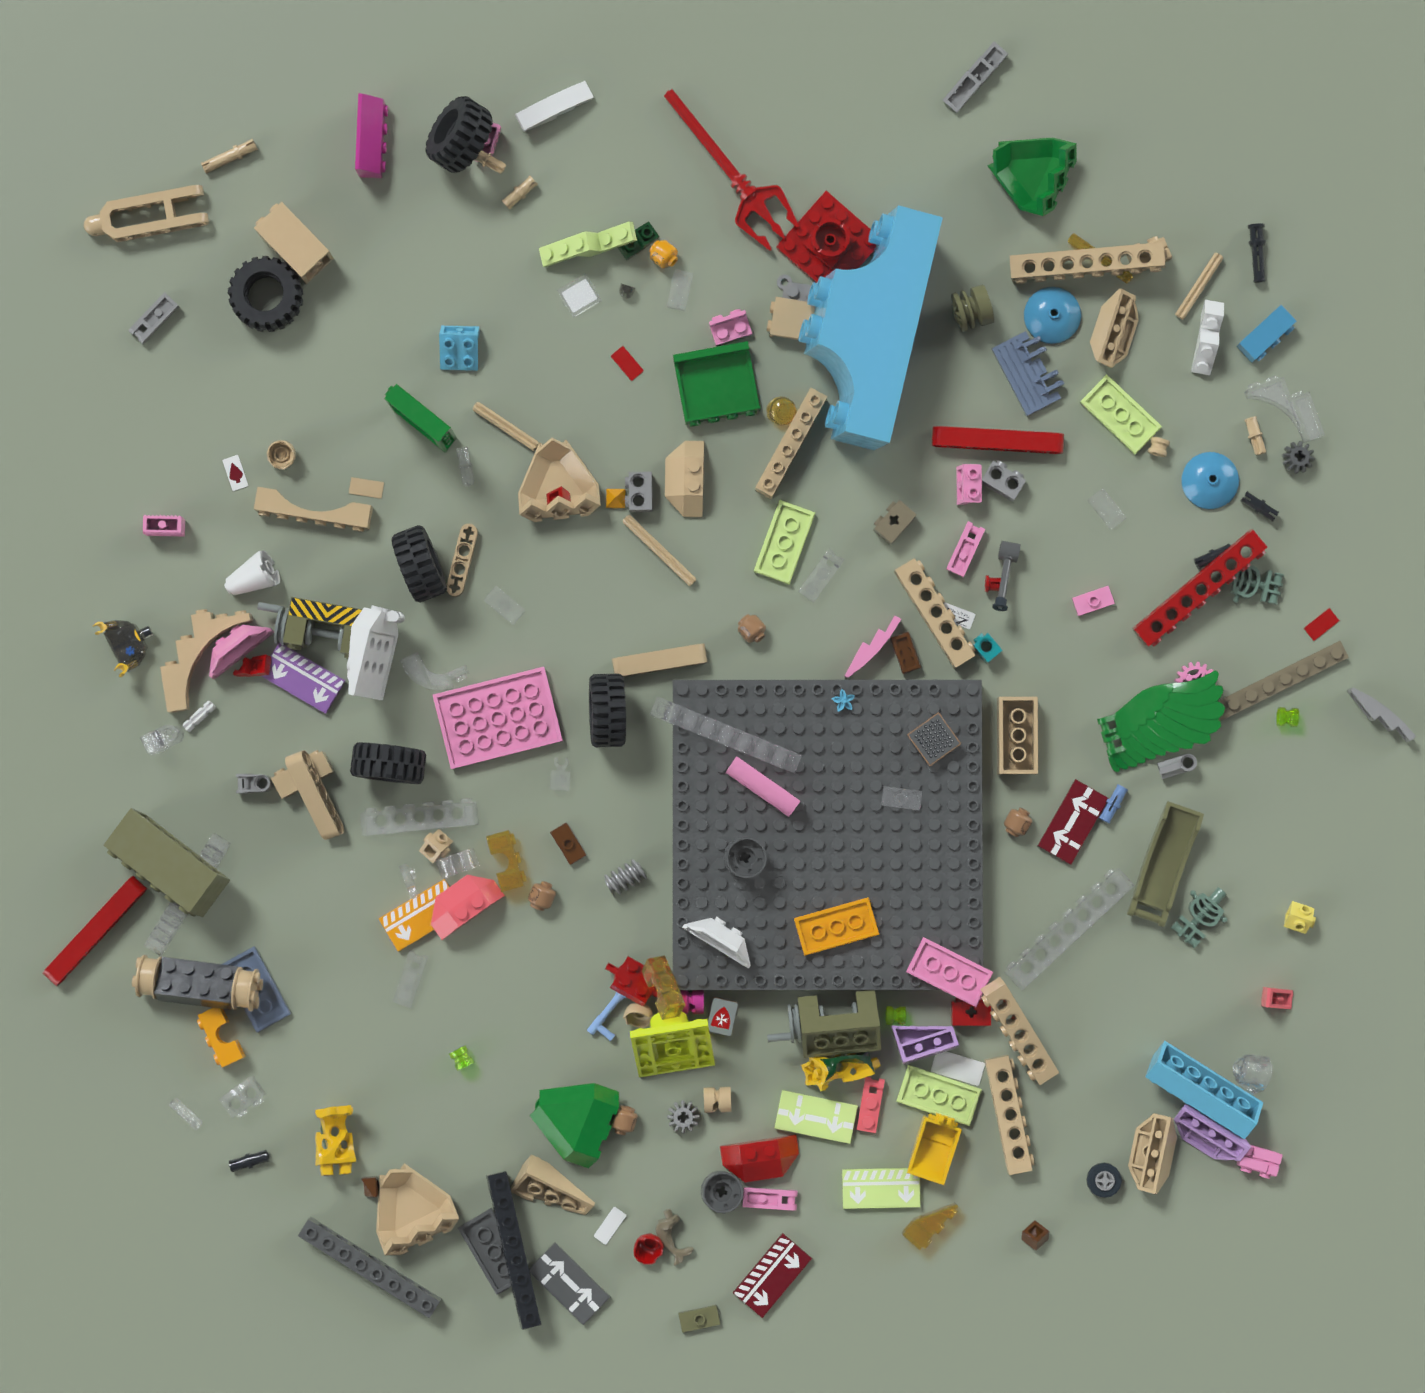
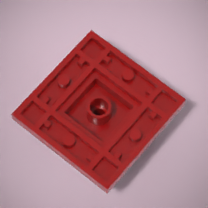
M827 190L798 221L800 227L794 226L785 236L786 239H782L776 246V249L815 283L818 282L820 276L826 277L835 269L852 270L860 268L876 248V244L868 242L871 229ZM827 239H832L833 242L828 243Z

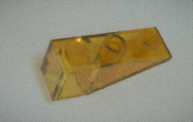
M952 1203L913 1218L901 1232L902 1235L919 1250L922 1247L924 1249L927 1248L932 1242L931 1237L935 1232L939 1234L945 1227L943 1223L948 1218L951 1220L957 1214L958 1210L956 1209L958 1205Z

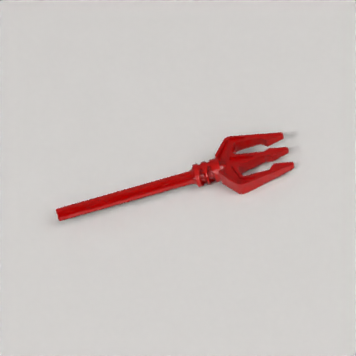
M673 89L668 90L664 95L666 100L732 181L731 187L733 189L737 188V194L741 193V202L735 217V223L769 251H772L766 236H758L747 224L746 220L753 212H756L771 225L772 231L786 239L781 226L774 222L766 206L767 200L777 197L787 210L786 219L799 228V223L784 191L778 185L757 188L750 186L751 181H746L747 175L739 173Z

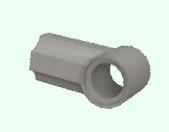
M1185 754L1159 762L1157 765L1161 778L1164 779L1194 770L1197 766V760L1193 755ZM1186 757L1192 760L1190 768L1183 766L1182 762Z

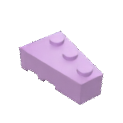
M891 1026L903 1065L958 1048L959 1046L953 1026Z

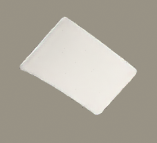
M613 1207L594 1234V1237L606 1245L625 1219L626 1214Z

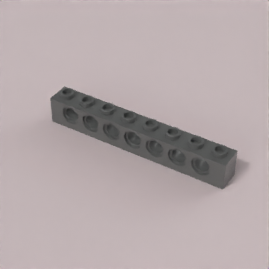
M312 1217L306 1221L298 1234L303 1240L428 1318L431 1317L442 1299Z

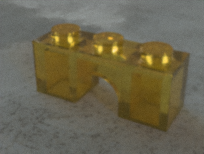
M510 830L486 836L491 855L502 853L509 860L508 868L503 872L496 873L501 892L525 886L524 882L527 879L524 870L521 871L519 863H522L520 853L515 852L514 845L517 842L514 833L510 834Z
M665 955L647 959L642 973L648 987H656L657 1001L655 1005L661 1019L679 1017L685 1002Z

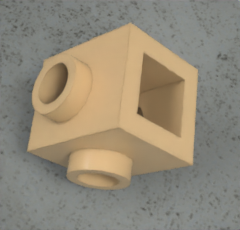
M438 829L434 834L430 832L423 841L425 843L419 852L434 863L440 857L445 858L451 851L449 847L453 841Z

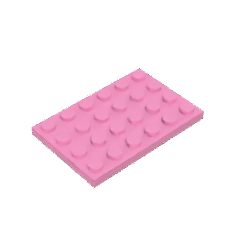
M545 667L433 694L451 769L563 741Z

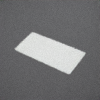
M945 1051L935 1055L931 1072L979 1086L985 1063Z

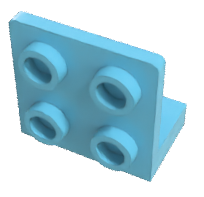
M441 325L439 333L441 370H478L479 326Z

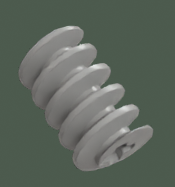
M631 860L632 866L625 863V870L618 867V874L612 870L611 878L606 874L604 875L605 883L613 897L614 891L619 895L621 894V887L627 891V884L634 887V880L641 883V876L647 879L640 864L635 860Z

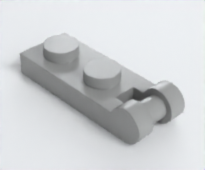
M164 292L133 324L129 332L133 336H137L139 338L138 341L142 345L145 344L180 306ZM143 325L147 328L144 333L140 330Z

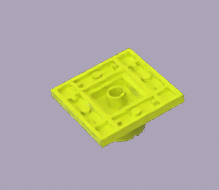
M669 1010L668 1012L663 1011L655 1014L650 1019V1028H639L630 1031L639 1078L715 1066L707 1019H696L689 1022L684 1012Z

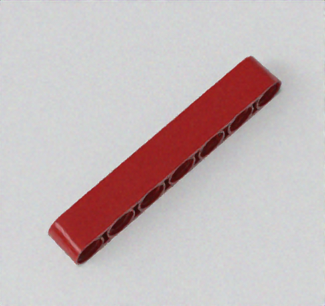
M934 426L932 430V446L939 448L1063 454L1064 434Z
M131 876L46 967L42 974L56 987L60 985L147 891V888L135 876Z

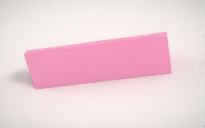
M737 756L725 772L788 817H790L800 803L799 799Z

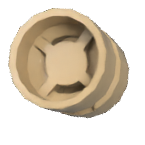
M714 1087L704 1088V1113H713L717 1109L720 1112H731V1087H720L718 1090Z

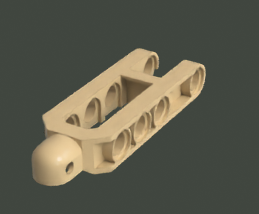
M191 185L107 201L99 212L100 214L89 216L85 219L84 229L91 236L107 235L116 242H123L208 225V213H195L176 217L174 203L188 201L189 198L201 195L204 196L203 186ZM164 203L166 219L122 228H114L111 224L110 218L115 212L125 210L130 212L136 208L146 206L151 208V205Z

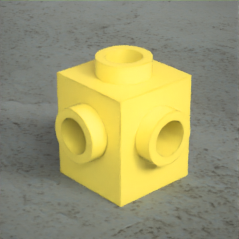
M1292 901L1285 914L1284 927L1306 934L1309 927L1313 928L1315 924L1314 908Z

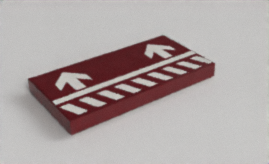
M782 1233L736 1287L733 1294L763 1318L811 1261L812 1257Z

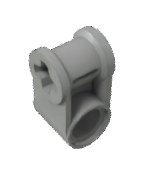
M236 774L238 778V790H236V793L269 792L273 788L274 784L268 775ZM262 778H265L268 782L264 789L259 785Z

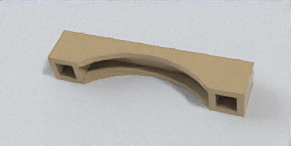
M257 487L254 510L261 516L270 517V514H275L277 518L284 520L294 517L298 522L307 523L308 520L315 521L316 525L326 526V523L334 524L335 528L345 529V526L353 527V531L364 532V529L369 530L373 510L371 505L351 502L344 507L331 511H310L290 503L277 490Z

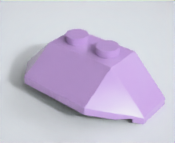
M1184 1105L1174 1118L1181 1138L1213 1159L1241 1161L1251 1148L1246 1138L1243 1139L1235 1135L1232 1131L1219 1125L1216 1121L1203 1115L1190 1105Z

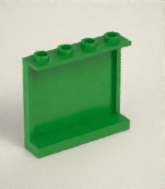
M748 341L673 355L685 425L689 424L690 427L699 426L704 421L716 423L720 421V418L727 417V420L739 418L738 415L742 414L754 416L760 411Z

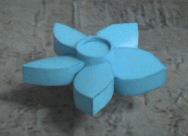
M841 689L840 697L835 696L832 698L834 702L838 703L837 711H841L844 706L852 710L850 701L853 700L855 695L846 696V692Z

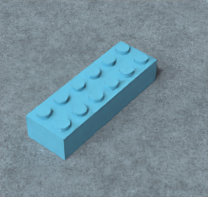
M1166 1041L1154 1053L1145 1076L1152 1083L1159 1085L1168 1093L1175 1095L1184 1103L1194 1107L1203 1115L1210 1117L1216 1123L1226 1127L1243 1139L1257 1125L1263 1106L1262 1101Z

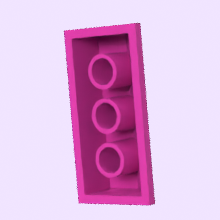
M358 93L355 170L361 178H382V173L386 172V161H383V154L387 152V143L384 142V135H387L388 128L384 122L385 116H388V105H385L382 98Z

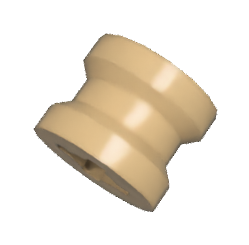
M1152 437V445L1148 449V453L1159 457H1166V448L1170 445V441Z

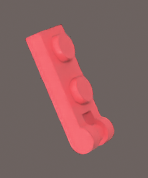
M865 1077L856 1130L876 1133L885 1079L874 1080L871 1077ZM870 1087L877 1088L876 1093L869 1092Z

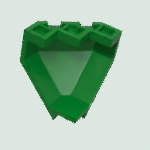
M1053 137L998 142V147L993 149V163L988 165V168L1020 210L1045 216L1055 210L1057 195L1059 192H1063L1069 179L1066 177L1070 167L1074 168L1077 162V143Z
M596 1083L539 1090V1099L535 1103V1110L529 1116L563 1160L589 1169L599 1159L601 1155L599 1148L602 1140L606 1141L612 1127L609 1125L611 1117L618 1112L619 1092Z

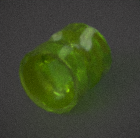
M1278 707L1276 716L1277 726H1284L1287 723L1291 727H1297L1299 723V709L1291 708L1287 710L1285 707Z
M886 1006V1025H892L894 1022L899 1025H905L906 1006H899L896 1009L892 1006Z
M466 1045L449 1053L450 1058L455 1060L457 1071L474 1063L472 1057L467 1054L468 1048Z

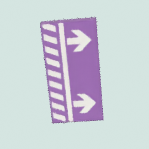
M280 642L271 655L269 675L262 676L327 714L346 682L299 653L287 648V646L281 645Z

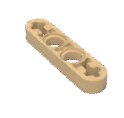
M473 524L463 525L459 533L447 581V592L453 597L460 596L465 588L478 536L477 528ZM469 527L474 532V535L469 536V541H473L472 545L467 542H461L462 539L466 540L467 535L464 533V530H468ZM468 546L470 549L469 554L461 556L459 554L460 547ZM458 564H462L465 567V572L461 575L456 574L454 571L455 566ZM452 576L463 578L462 582L458 580L457 585L460 587V590H456L455 593H452L453 590L450 588L451 585L454 586L455 579H452Z

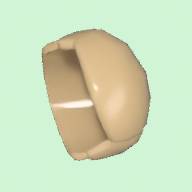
M277 440L268 447L267 459L274 468L286 469L294 463L296 451L289 442Z
M632 1003L626 1008L623 1019H625L627 1025L631 1024L637 1028H645L650 1025L653 1012L646 1004L641 1006L637 1003Z

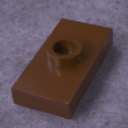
M909 632L891 637L890 640L902 674L920 669L921 666Z
M567 822L550 832L570 865L586 856L585 851Z

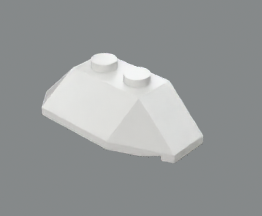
M716 917L715 920L707 918L683 925V929L748 969L751 966L745 939L741 936L743 933L734 927L731 930L725 927V921Z

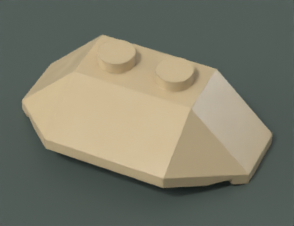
M1118 289L1101 306L1090 340L1095 360L1110 368H1113L1115 364L1127 357L1138 323V312L1135 303L1136 296L1123 289Z
M684 441L665 459V497L683 517L703 516L704 441Z
M1154 1113L1136 1128L1128 1167L1138 1190L1157 1194L1169 1177L1177 1140L1172 1117Z

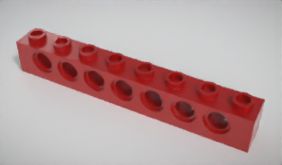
M1250 529L1132 629L1148 647L1150 645L1154 647L1162 640L1161 636L1166 632L1170 634L1177 628L1175 624L1180 620L1183 622L1192 615L1190 612L1193 609H1200L1205 605V599L1210 595L1212 597L1217 595L1224 583L1230 584L1236 578V573L1240 570L1242 572L1247 570L1254 558L1260 559L1266 553L1267 545L1253 529ZM1247 546L1250 549V555L1244 558L1241 555V549ZM1229 559L1235 561V567L1232 570H1228L1226 567V562ZM1217 571L1220 573V580L1213 582L1211 575ZM1199 584H1204L1206 587V591L1202 595L1196 592V587ZM1185 596L1191 599V604L1188 607H1183L1181 604V600ZM1169 609L1176 611L1174 619L1170 620L1167 618L1166 613ZM1155 621L1161 623V629L1158 632L1152 630V624Z

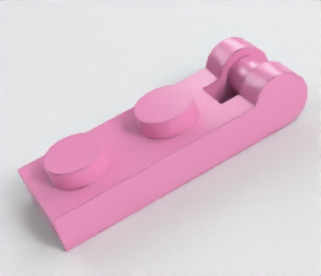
M967 522L946 570L964 577L985 528H978L973 526V523ZM969 532L976 535L975 539L967 537Z
M744 1187L742 1207L797 1210L795 1197H797L798 1191ZM782 1196H788L787 1203H782Z

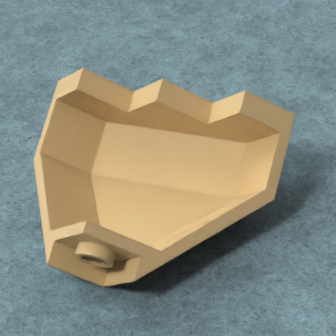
M551 438L545 444L539 442L518 492L519 514L533 522H540L542 518L553 517L554 520L569 518V515L580 514L581 517L589 516L601 506L599 484L567 440L562 443ZM561 486L569 491L571 502L557 496L547 505V493Z
M405 1163L401 1169H391L386 1175H379L376 1233L385 1256L403 1255L409 1252L408 1248L415 1244L421 1246L433 1240L432 1236L440 1232L444 1234L450 1232L459 1220L451 1196Z

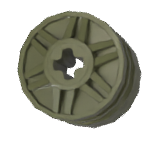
M983 284L970 288L971 297H968L964 290L960 291V297L957 292L951 294L953 315L962 332L968 330L967 322L971 329H975V319L978 320L981 326L994 323L992 305Z

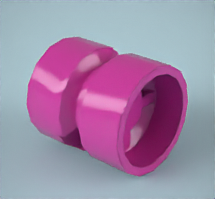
M677 990V1010L688 1014L689 1011L693 1014H704V990H692V992Z

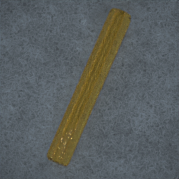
M1075 233L1071 234L1068 239V243L1078 250L1095 248ZM1104 258L1101 264L1105 267L1110 266L1112 260ZM1129 271L1123 272L1122 275H1115L1126 284L1130 283L1133 278V274Z

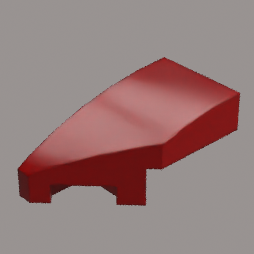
M265 654L252 657L251 659L245 657L242 660L243 665L239 670L235 669L233 675L237 677L269 675L271 656Z

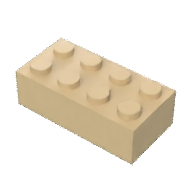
M998 697L997 775L1038 774V697Z

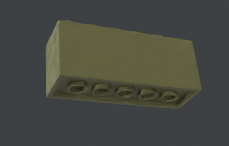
M130 808L103 845L108 849L107 853L110 856L120 859L123 866L137 872L135 874L137 877L151 883V888L165 894L164 898L173 904L176 903L180 906L179 909L182 912L193 917L196 915L204 917L230 881L228 877L148 815L133 808Z

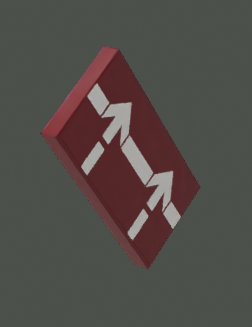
M1075 779L1037 846L1071 865L1109 798Z

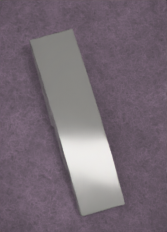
M994 41L973 66L966 71L943 101L957 113L1009 54Z
M1355 688L1347 690L1348 694L1370 721L1378 718L1388 732L1396 729L1406 742L1416 737L1407 725L1383 704Z

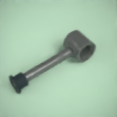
M1001 541L998 559L1003 560L1004 563L998 597H996L995 603L992 606L996 611L1008 610L1006 592L1011 562L1017 563L1021 544Z

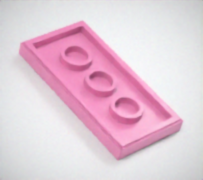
M924 937L906 970L907 973L975 1007L983 994L980 989L988 984L993 974L992 971Z

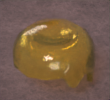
M779 396L774 397L768 402L766 413L768 419L773 423L788 425L795 417L797 409L792 400Z

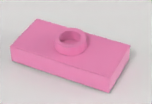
M1109 586L1072 598L1078 616L1115 604Z

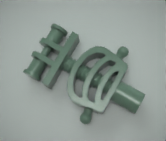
M1252 565L1245 570L1247 578L1244 577V572L1241 570L1235 574L1236 578L1230 583L1232 584L1230 592L1236 595L1233 598V602L1237 603L1239 597L1245 599L1252 597L1259 588L1262 590L1260 602H1265L1267 593L1271 595L1268 603L1278 604L1277 599L1281 595L1278 587L1283 586L1281 582L1284 574L1274 573V581H1270L1273 571L1268 570L1265 581H1260L1259 570ZM1251 571L1254 572L1255 580L1252 579V572H1251ZM1245 585L1244 589L1239 591L1241 586ZM1269 585L1274 586V590L1269 589ZM1250 586L1253 587L1250 594H1245Z
M1219 887L1216 888L1210 897L1204 893L1197 895L1196 891L1192 890L1190 895L1194 899L1189 903L1188 910L1194 919L1189 922L1180 915L1178 919L1185 925L1182 927L1176 921L1170 927L1178 933L1177 936L1183 935L1186 937L1184 942H1189L1193 948L1200 943V940L1193 936L1195 933L1202 939L1206 936L1197 929L1199 924L1215 926L1219 920L1223 923L1227 922V918L1222 916L1224 910L1218 906L1227 894ZM1199 900L1204 905V907L1201 908ZM1194 904H1195L1196 909L1199 911V913H1197V915L1195 914L1194 909H1193ZM1209 911H1211L1213 913H1216L1217 915L1211 916L1208 913ZM1207 917L1209 919H1213V921L1211 923H1206L1203 921V919ZM1188 927L1191 929L1189 934L1185 932Z

